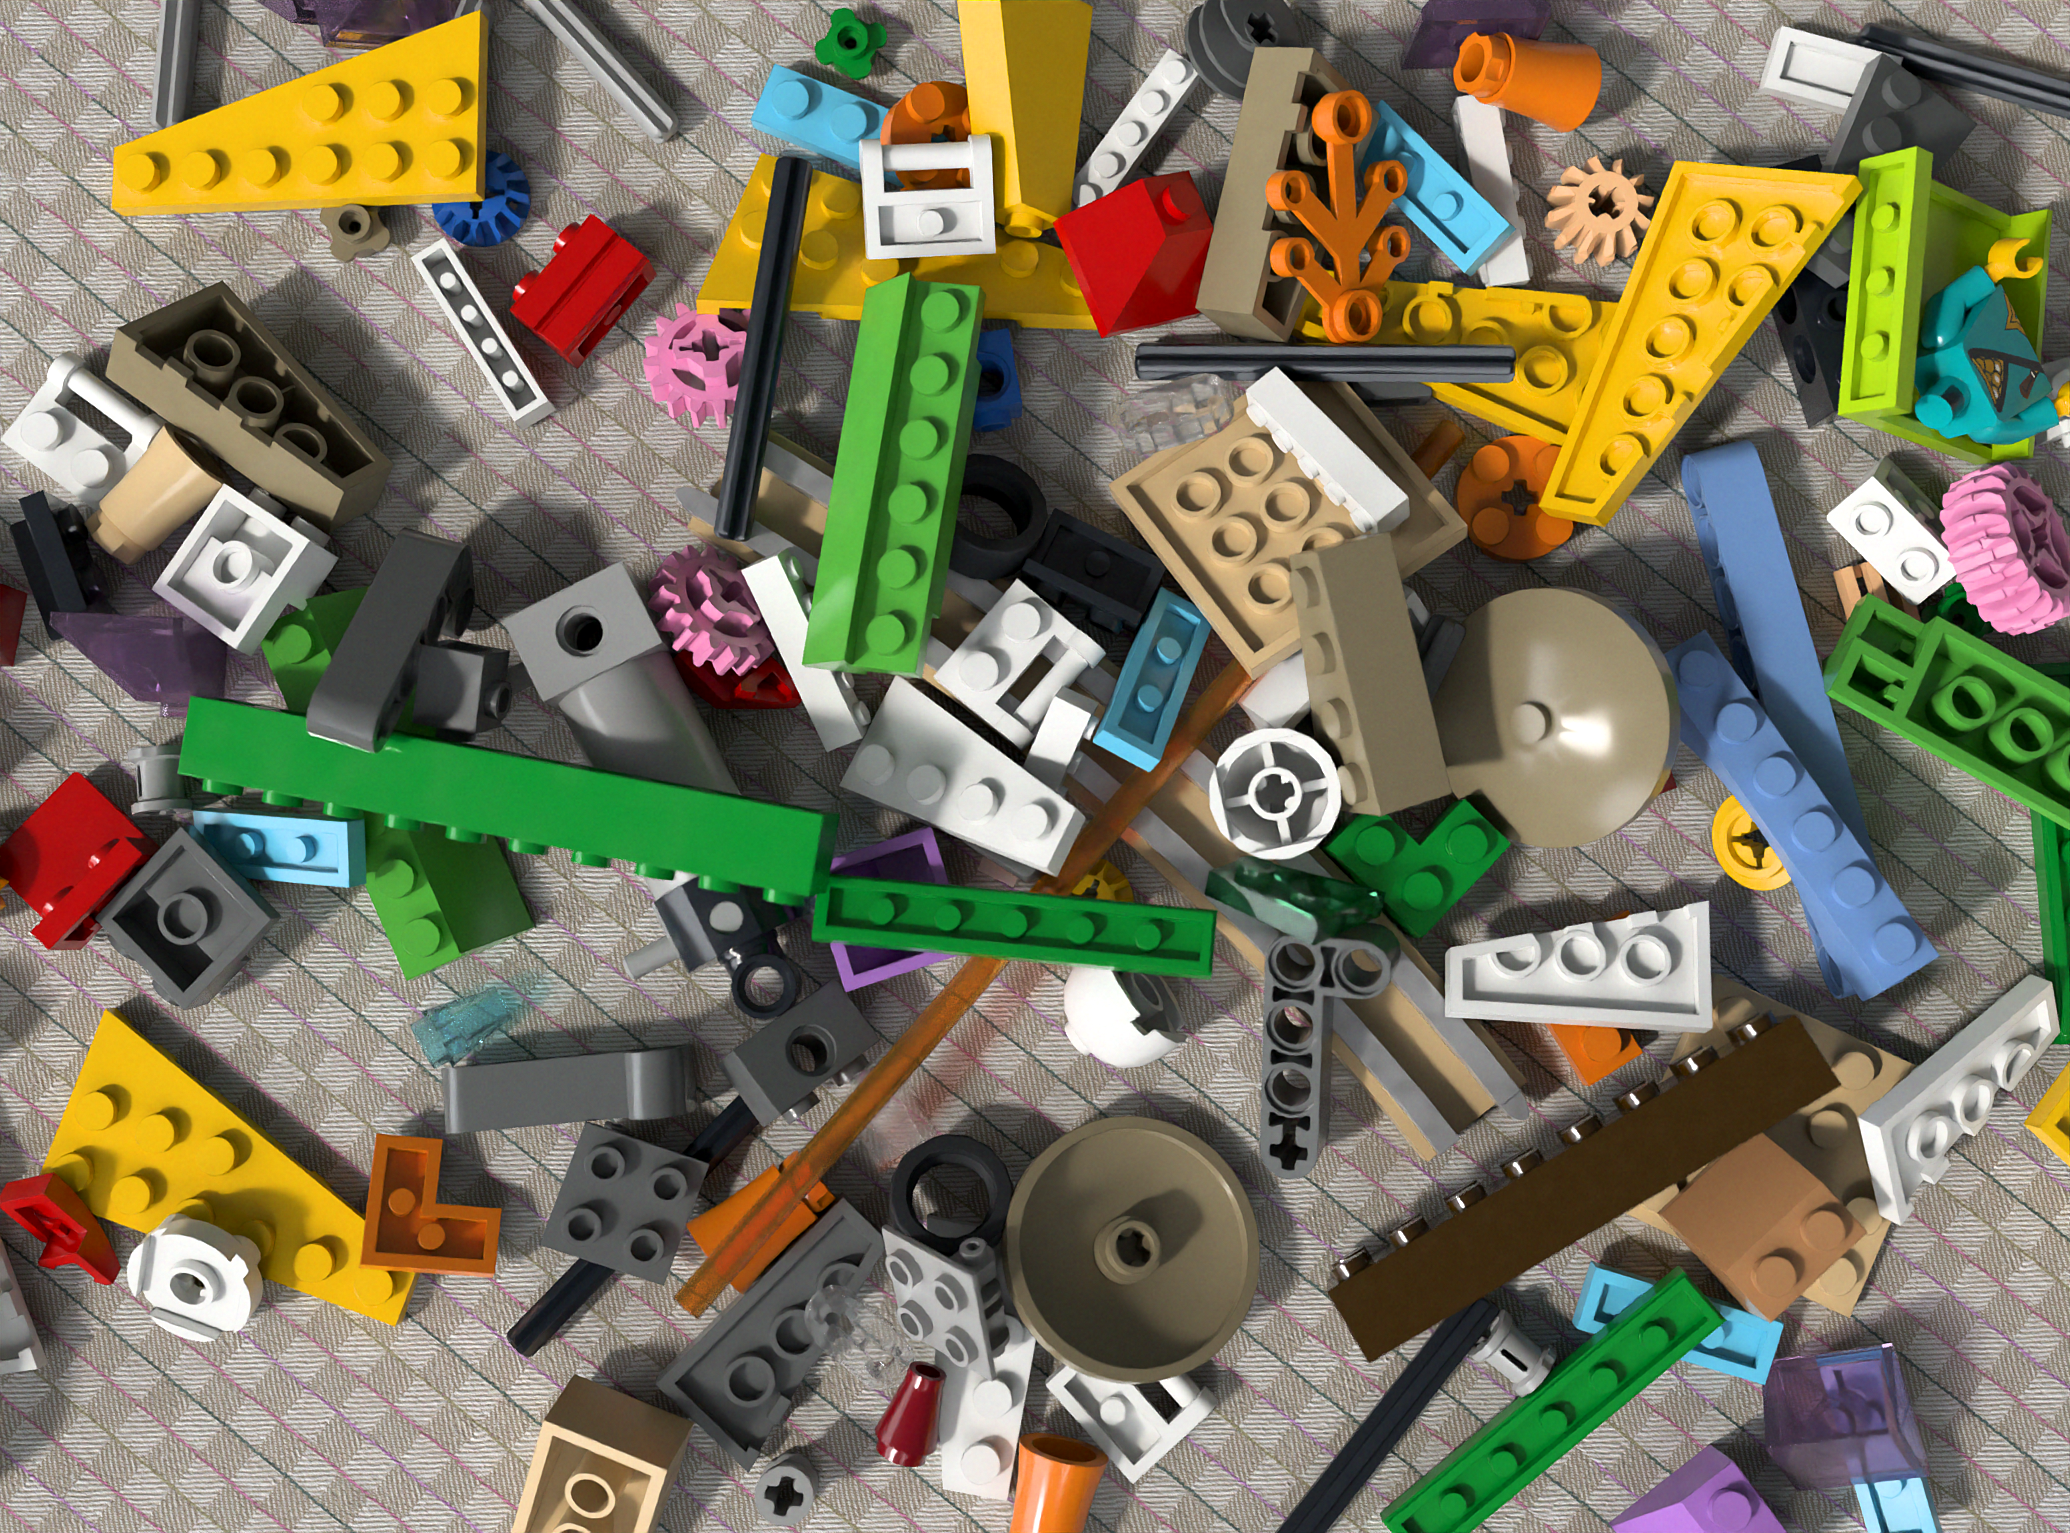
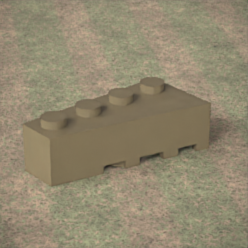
M1255 47L1195 306L1196 309L1230 336L1287 343L1308 290L1296 277H1281L1274 272L1270 263L1271 249L1274 243L1281 238L1303 237L1311 243L1315 254L1314 259L1319 264L1326 250L1292 211H1277L1269 205L1266 198V184L1272 174L1278 171L1299 170L1307 176L1310 190L1330 211L1327 145L1313 129L1312 112L1316 104L1326 94L1356 89L1315 48ZM1371 105L1372 122L1370 130L1362 141L1353 144L1355 178L1381 117ZM1287 182L1285 192L1289 200L1291 188ZM1292 249L1290 252V262L1293 266L1295 253Z
M223 280L116 328L105 373L107 378L324 533L329 534L376 507L393 464Z
M1390 532L1361 535L1289 555L1291 565L1289 585L1297 608L1315 741L1331 756L1337 769V775L1341 784V808L1339 811L1382 816L1452 794Z

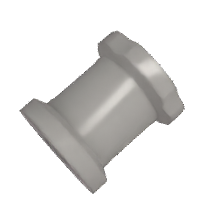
M158 745L139 747L127 751L128 761L135 764L138 802L131 805L133 816H170L193 811L192 801L185 798L184 775L177 774L182 746Z
M1501 1309L1498 1316L1468 1352V1355L1477 1362L1486 1360L1512 1381V1390L1520 1397H1524L1533 1392L1548 1375L1556 1360L1557 1352L1547 1344L1537 1345L1512 1325L1513 1316L1504 1309Z
M784 1452L778 1458L767 1463L755 1488V1504L758 1512L766 1521L776 1526H791L800 1522L809 1513L819 1488V1474L812 1466L811 1460L798 1452ZM783 1476L795 1479L794 1490L796 1493L792 1500L780 1498L781 1487L778 1485Z

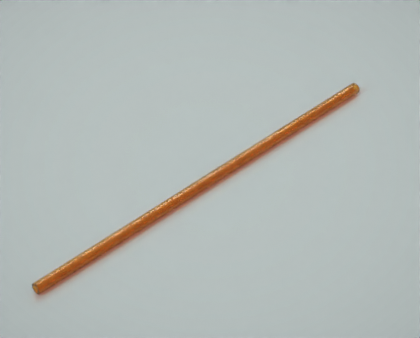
M1443 419L1413 452L1410 458L1431 481L1466 441V435L1455 423ZM1234 656L1173 726L1160 762L1150 773L1137 767L1077 835L1058 876L1045 873L1028 892L1068 896L1258 678L1253 680ZM970 957L673 1296L687 1312L697 1319L703 1315L1011 962L1010 960Z

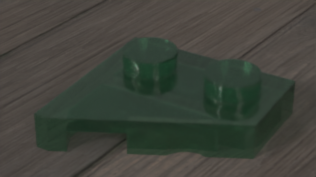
M1242 856L1237 861L1209 870L1204 895L1314 946L1342 932L1380 917L1386 893L1378 889L1276 865L1267 859H1261L1256 856Z

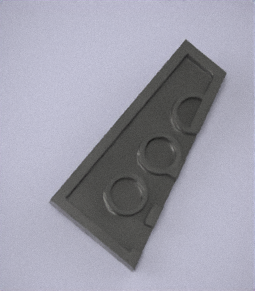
M1881 53L1866 64L1820 172L1856 175L1858 178L1860 160L1918 146L1933 153L1931 179H1934L1978 124L1917 79L1912 73L1908 72L1886 54ZM1856 199L1805 265L1806 268L1835 289L1850 279Z
M843 1192L818 1215L819 1219L799 1234L762 1271L743 1295L740 1293L656 1378V1385L748 1473L759 1457L761 1447L775 1424H779L790 1406L792 1396L809 1368H813L824 1350L826 1340L842 1314H845L885 1249L882 1230Z

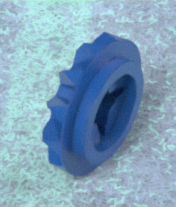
M486 149L485 186L490 192L498 193L499 195H494V198H487L483 201L482 209H479V219L471 202L431 203L434 219L443 231L455 241L472 247L494 246L516 234L527 219L531 206L530 186L522 169L505 152L501 154Z

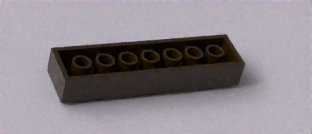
M1771 1010L1761 1015L1757 1012L1743 1019L1724 1032L1730 1042L1715 1050L1713 1045H1709L1705 1048L1699 1046L1668 1065L1673 1076L1657 1085L1654 1079L1648 1082L1646 1079L1637 1082L1612 1098L1617 1109L1599 1119L1596 1113L1590 1115L1588 1112L1574 1119L1555 1132L1561 1141L1557 1145L1543 1153L1538 1148L1534 1149L1533 1146L1522 1150L1499 1165L1504 1176L1483 1188L1477 1179L1472 1180L1445 1196L1443 1200L1448 1209L1432 1219L1425 1221L1421 1212L1388 1230L1387 1233L1391 1243L1370 1255L1365 1245L1334 1262L1331 1265L1333 1267L1331 1272L1334 1277L1327 1280L1326 1293L1368 1364L1842 1086L1798 1016L1791 1014L1775 1017Z

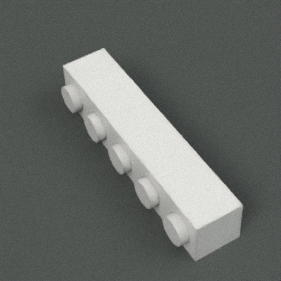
M1170 48L1166 51L1074 178L1070 212L1126 185L1198 85L1200 76L1193 68L1192 63Z
M1473 95L1459 96L1455 100L1450 113L1461 174L1516 228L1478 269L1481 287L1484 290L1487 286L1523 289L1530 280L1529 277L1533 275V263L1530 254H1525L1523 240L1526 238V224L1523 216H1518L1516 202L1519 201V185L1516 178H1511L1509 165L1512 164L1513 153L1511 143L1505 141L1503 127L1506 125L1505 109L1480 103Z
M443 237L411 257V260L513 421L522 430H525L554 412L556 409L449 242Z
M1277 366L1245 390L1248 401L1246 411L1251 420L1258 427L1264 425L1272 433V438L1281 451L1284 453L1290 451L1298 459L1299 467L1308 478L1314 479L1316 477L1324 485L1326 495L1335 505L1343 504L1351 512L1350 517L1362 532L1366 533L1369 531L1371 534L1390 532L1410 516L1409 497Z
M785 548L751 563L741 571L826 752L863 738L870 727L871 717L864 702H859L854 693L852 674L809 668L801 665L813 593H808L802 581L804 573L799 560L794 555L791 556L788 548Z
M1064 686L1055 694L1023 766L1024 770L1063 799L1069 789L1062 786L1067 773L1074 776L1084 756V753L1078 751L1083 738L1090 741L1100 721V718L1094 716L1099 705L1098 702ZM983 856L978 871L1007 885L1015 886L1019 880L1018 877Z

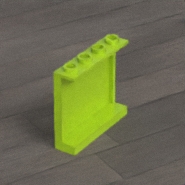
M1918 146L1860 160L1858 180L1864 189L1856 199L1838 415L1975 465L2033 458L2035 435L2010 445L1984 444L1973 442L1968 434L1947 439L1940 435L1938 429L1928 428L1922 424L1915 413L1916 402L1921 396L1914 384L1917 341L1920 338L1926 303L1935 293L1975 265H1979L1981 268L1988 265L1990 248L1995 242L2003 238L2031 239L2027 245L2017 251L2015 264L2027 257L2043 258L2042 268L2036 275L2024 279L2003 277L1994 284L2001 283L2041 364L2053 211L2044 209L2009 216L1931 179L1933 153Z

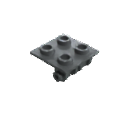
M586 1121L539 1245L664 1286L710 1163L629 1136L630 1129L621 1124L606 1121L603 1127Z

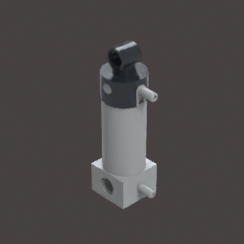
M622 561L502 620L523 661L509 668L506 681L511 684L512 695L535 685L543 703L562 712L588 766L740 794L673 661L679 653L672 647L673 641L668 631H660L656 626L661 617L658 612L648 608L647 602L651 597L643 581ZM603 629V636L599 645L592 650L586 651V644L590 635L595 631ZM676 871L675 880L673 881L643 877L655 900L651 906L666 936L624 956L622 963L631 979L636 980L678 958L681 960L688 975L719 963L720 966L724 965L731 979L730 990L734 1003L742 1013L751 1018L767 1020L778 1017L796 1005L802 991L800 972L792 961L785 958L776 938L779 937L777 933L803 919L805 915L800 906L764 900L765 888L741 883L739 893L704 889L698 886L700 875ZM765 967L777 971L782 977L784 984L780 999L772 1005H765L757 1001L752 995L750 988L751 979L754 974Z

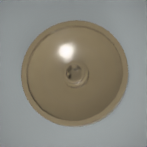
M1542 586L1519 590L1495 598L1475 610L1461 623L1466 627V635L1431 705L1453 793L1459 800L1465 799L1503 836L1531 846L1542 848L1575 847L1614 834L1628 826L1645 812L1662 791L1671 773L1679 746L1681 720L1678 692L1673 674L1658 644L1649 632L1622 607L1602 596L1578 588Z
M1117 1116L1095 1120L1071 1130L1047 1146L1030 1163L1013 1190V1197L1001 1235V1257L1003 1273L1013 1305L1031 1335L1044 1349L1057 1360L1086 1376L1118 1384H1144L1177 1377L1189 1372L1212 1358L1230 1341L1241 1326L1255 1295L1260 1268V1240L1254 1211L1247 1193L1233 1170L1214 1149L1194 1134L1174 1124L1141 1116Z

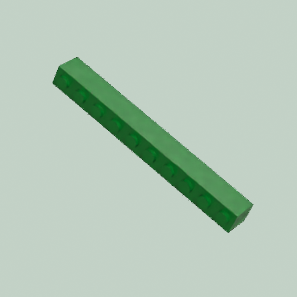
M190 696L177 774L202 778V790L207 792L242 796L244 787L263 790L262 802L301 808L303 807L304 799L324 802L323 814L348 819H363L365 810L385 814L384 825L387 827L409 831H424L425 824L428 822L447 826L445 837L463 842L484 844L487 840V834L509 838L508 850L524 854L548 856L550 846L572 850L571 862L591 867L611 868L612 859L636 863L634 874L652 879L673 881L675 880L676 871L700 875L698 886L713 891L739 893L740 883L765 888L764 900L786 905L803 906L805 896L810 897L827 893L840 813L464 742L449 741L394 729L384 748L379 753H373L309 735L306 723L308 713L224 697Z

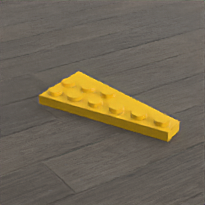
M1326 270L1334 278V271ZM1388 278L1377 295L1383 312L1381 327L1377 334L1364 344H1510L1514 346L1516 351L1515 376L1513 381L1509 383H1419L1430 387L1432 397L1518 435L1531 436L1552 446L1562 447L1619 303L1588 300L1584 295L1487 286L1484 290L1454 287L1451 282L1430 280L1428 284L1393 281ZM1309 291L1291 335L1309 343H1332L1323 328V306Z
M105 1008L40 1175L55 1172L72 1188L92 1214L146 1234L157 1228L169 1215L180 1213L187 1215L191 1219L215 1225L232 1236H245L252 1240L260 1251L261 1259L257 1267L263 1278L392 1326L402 1323L421 1273L359 1269L366 1212L360 1213L331 1189L332 1184L316 1171L310 1172L286 1152L287 1148L216 1089L211 1085L205 1086L176 1062L178 1058L160 1044H154L131 1025L132 1021L117 1008Z

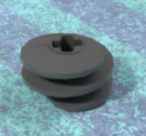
M1206 0L1203 5L1197 6L1190 13L1184 28L1185 48L1195 71L1206 85L1224 98L1243 102L1255 47H1301L1297 24L1284 0Z

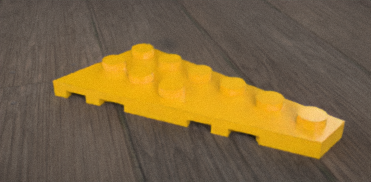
M481 10L474 11L114 147L112 208L123 216L335 208L347 204L383 206L485 201L489 20Z
M761 152L697 296V314L720 315V308L751 309L775 163L779 159L778 157ZM813 169L790 311H814L822 319L861 321L867 288L911 272L917 281L980 286L986 294L982 317L985 319L1016 320L1021 327L1097 329L1064 249L1033 239L1016 237L1008 234L1005 230L995 228L996 253L868 260L865 248L862 184Z
M1675 160L1540 501L1539 507L1548 516L1606 527L1864 189L1856 175Z

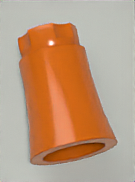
M1474 32L1460 46L1459 57L1453 69V75L1457 90L1473 95L1480 103L1507 109L1534 119L1557 132L1566 133L1579 127L1594 108L1601 87L1602 66L1598 53L1588 44L1553 43L1527 39L1504 32H1498L1493 35Z
M796 1149L779 1164V1167L773 1163L746 1186L719 1205L686 1223V1226L710 1261L727 1281L743 1295L762 1271L799 1234L819 1219L816 1213L830 1205L836 1197L813 1167Z
M1028 1433L1022 1435L1019 1439L1018 1480L1009 1533H1083L1094 1495L1109 1462V1457L1106 1453L1089 1443L1075 1438L1051 1433Z

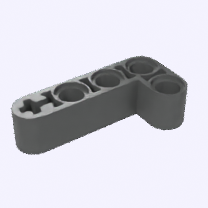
M406 527L400 530L314 691L306 720L309 735L373 753H379L384 748L417 683L421 645L437 642L440 635L460 639L470 622L475 602L472 551L469 545Z
M1316 917L1295 918L1286 923L1267 950L1264 972L1259 1149L1261 1160L1266 1168L1278 1177L1289 1180L1300 1179L1308 1175L1315 1167L1327 1142L1330 1121L1334 997L1373 998L1382 993L1387 987L1399 964L1401 950L1400 943L1394 933L1383 925L1372 922ZM1289 943L1305 945L1313 953L1315 964L1301 965L1296 963L1287 953L1286 945ZM1357 949L1371 951L1379 958L1382 969L1371 972L1362 970L1353 961L1351 952ZM1293 1006L1302 1008L1311 1017L1313 1025L1311 1027L1296 1026L1289 1021L1284 1008ZM1293 1069L1300 1071L1307 1077L1311 1087L1298 1088L1292 1086L1285 1079L1283 1070ZM1300 1117L1296 1125L1295 1141L1297 1145H1294L1293 1135L1286 1132L1293 1119Z
M692 1044L441 1068L446 1134L629 1117V1120L656 1119L685 1115L698 1109Z

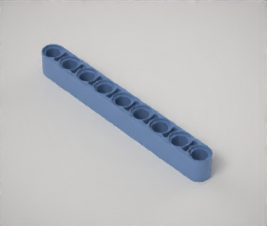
M1748 439L1685 454L1680 464L1682 484L1735 671L1878 869L1829 696L1824 692L1823 675L1759 454L1753 443ZM1800 896L1826 986L1837 999L1857 995L1824 948L1815 924Z

